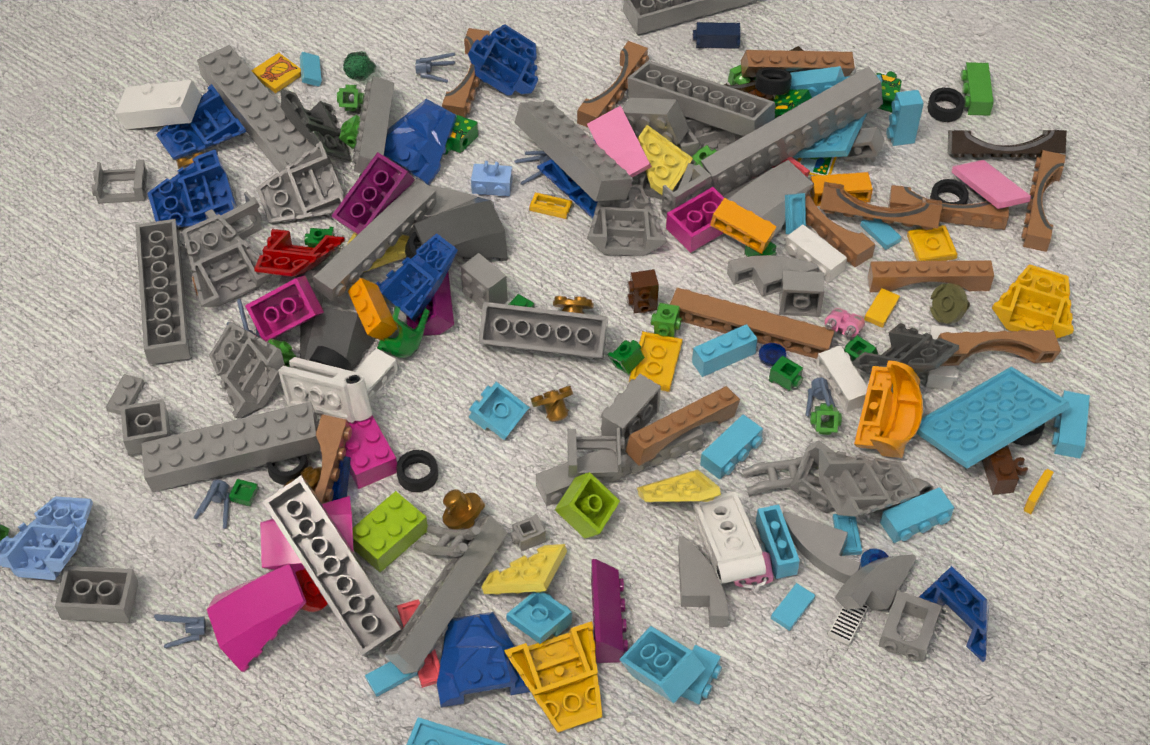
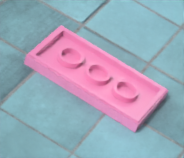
M621 106L587 124L596 144L605 150V153L614 159L622 169H625L631 177L652 167Z
M985 160L952 167V173L997 209L1030 202L1031 195Z

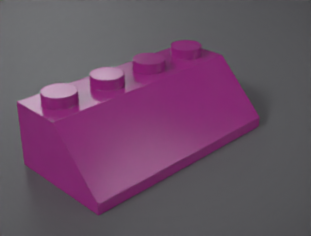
M377 152L331 217L352 233L358 235L398 198L415 179L408 171Z
M449 272L426 307L429 310V315L423 336L440 335L454 326ZM423 312L415 322L406 316L407 325L412 329H416Z
M592 559L591 590L596 663L621 662L619 659L628 651V641L623 639V633L627 632L626 619H622L621 612H625V598H620V592H624V580L619 578L618 569L597 559Z

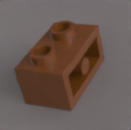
M655 269L631 272L630 281H627L629 292L627 294L628 306H632L633 314L657 310L659 283Z

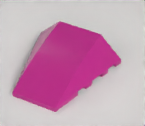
M350 496L322 504L353 551ZM270 519L260 522L262 568L275 570L287 564H292L295 572L303 570L305 568L275 520Z
M287 564L215 595L206 610L219 648L241 672H245L250 667L248 663L263 652V646L269 640L273 641L278 635V629L283 624H288L304 606L306 600L292 564Z

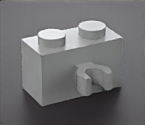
M878 126L859 130L848 156L843 157L844 161L860 159L865 164L867 159L870 158L872 163L875 162L876 156H879L885 141Z

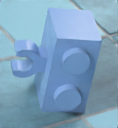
M485 161L484 164H474L471 177L472 194L510 196L513 180L512 166H502L498 162H495V165H488V161Z

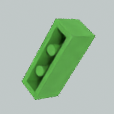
M966 62L965 70L961 71V81H964L962 86V93L965 94L964 107H967L968 115L990 116L994 101L989 63Z

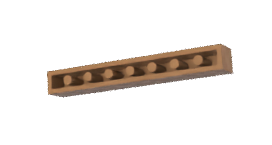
M676 288L670 305L680 306L679 318H682V322L725 334L747 324L757 337V343L815 359L818 358V353L829 350L833 341L835 330H828L825 327L809 324L805 321H798L687 289Z

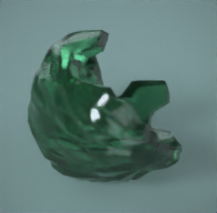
M365 51L348 54L343 64L345 74L356 81L366 80L368 76L375 73L377 67Z

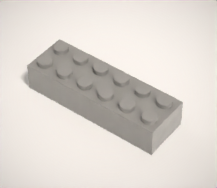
M483 302L478 343L488 346L603 359L608 317Z

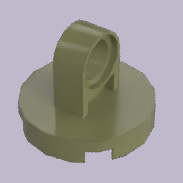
M953 283L939 285L935 288L930 298L933 299L932 307H930L932 316L941 323L953 324L958 322L970 307V302L967 300L964 289Z

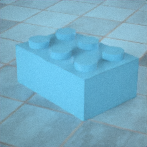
M652 626L619 659L632 677L672 703H675L706 669L692 650Z

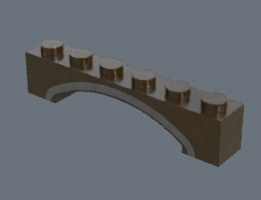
M948 130L947 153L953 154V157H965V154H972V157H984V154H991V157H1003V154H1010V157H1022V154H1029V157H1041L1043 150L1059 154L1066 153L1067 130H1043L1040 136L1015 145L987 143L971 135L970 130Z

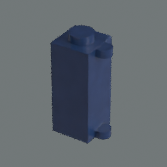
M697 22L696 30H693L692 40L696 41V48L739 49L740 23Z

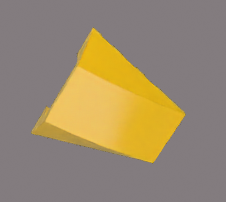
M1029 264L1017 277L1015 283L1013 282L1007 292H1004L1000 296L999 301L995 302L992 306L995 314L1009 331L1054 330L1057 339L1072 334L1074 331L1072 325L1073 317L1070 311L1069 276Z
M592 621L570 628L569 633L545 640L541 644L536 643L527 646V643L504 650L557 733L602 718Z

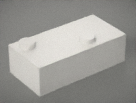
M192 80L126 87L115 115L125 129L191 123L202 96Z

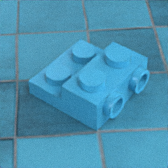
M495 382L492 387L488 385L481 393L483 399L480 402L476 400L469 408V411H471L469 418L484 430L488 427L505 440L530 407L498 382Z
M533 592L506 614V619L541 644L552 634L557 637L572 624V611L567 606L554 600L547 593Z

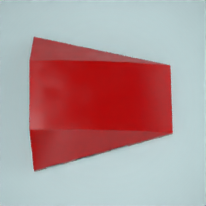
M272 229L271 237H268L267 246H264L262 250L263 255L259 256L254 271L284 276L303 274L321 264L345 241V238L326 235L313 248L292 245L290 231Z

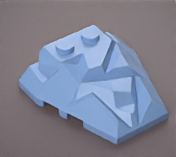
M55 496L34 513L36 519L26 526L25 523H22L18 526L20 530L18 534L13 538L6 536L0 541V566L10 568L17 577L55 580L78 548L93 505L92 500Z

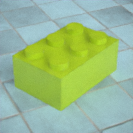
M395 491L352 528L353 550L378 572H382L427 532V517Z

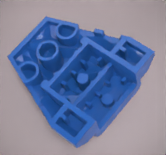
M506 24L495 29L491 35H485L482 40H476L473 43L468 56L474 65L475 75L507 96L512 95L514 91L520 94L533 92L538 82V77L535 76L537 65H534V61L537 58L536 43Z
M425 99L387 129L384 156L408 170L415 179L430 185L440 171V160L442 154L446 152L445 145L447 139L451 137L457 116L434 102Z
M216 149L196 156L192 159V164L185 169L181 167L177 170V175L170 180L168 178L147 193L156 222L176 219L177 227H189L207 220L205 212L211 209L216 215H223L237 208L228 175L223 168Z
M494 612L452 618L445 633L437 679V691L441 708L464 704V695L506 687H509L510 696L530 692L504 650L513 648L515 645Z

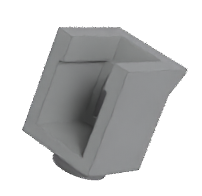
M537 513L530 518L512 524L513 531L510 532V536L514 545L518 544L521 551L546 542V531Z

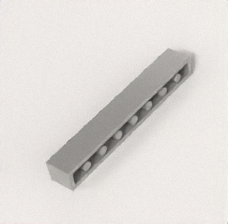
M374 75L371 82L367 81L361 107L362 112L359 118L360 123L357 129V142L352 162L355 163L354 171L361 174L377 152L384 156L394 89L393 82Z
M419 179L413 182L313 276L314 289L332 302L338 296H342L349 285L354 284L364 271H368L371 268L373 262L382 258L390 246H394L403 234L409 232L415 222H419L428 210L434 208L436 204V190Z
M700 426L687 431L665 446L656 454L655 458L640 466L625 452L629 440L626 439L624 440L625 449H621V455H625V468H621V476L596 478L602 484L617 481L628 474L638 473L646 467L656 466L664 460L677 458L690 450L695 451L703 446L704 433ZM600 449L577 458V466H608L613 464L617 457L611 450ZM568 462L536 474V487L546 506L558 504L575 477H568Z
M491 515L476 520L473 526H479L480 533L472 540L465 539L463 541L468 546L467 551L460 557H451L386 653L385 657L403 674L418 672L424 666L425 658L436 648V642L447 631L448 623L459 613V607L470 596L471 588L481 579V573L485 567L493 561L492 556L496 550L500 549L504 544L503 540L508 532Z

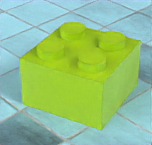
M588 472L574 478L554 510L586 539L601 533L620 500L595 476Z

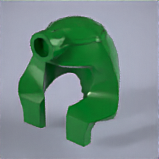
M395 306L392 318L399 328V335L396 338L379 340L377 349L398 358L412 356L418 350L429 315V310L426 308L423 311L417 328L412 329L398 319L400 307Z

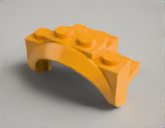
M888 360L887 367H872L854 442L856 447L877 449L882 456L903 458L905 445L919 429L923 414V400L919 387L920 379L912 367Z

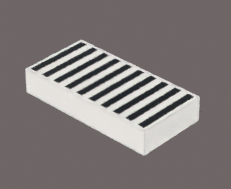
M864 604L861 609L848 610L842 606L828 636L849 646L869 606Z

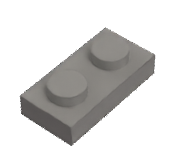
M124 374L106 405L107 411L121 415L120 406L135 403L145 384L144 380Z

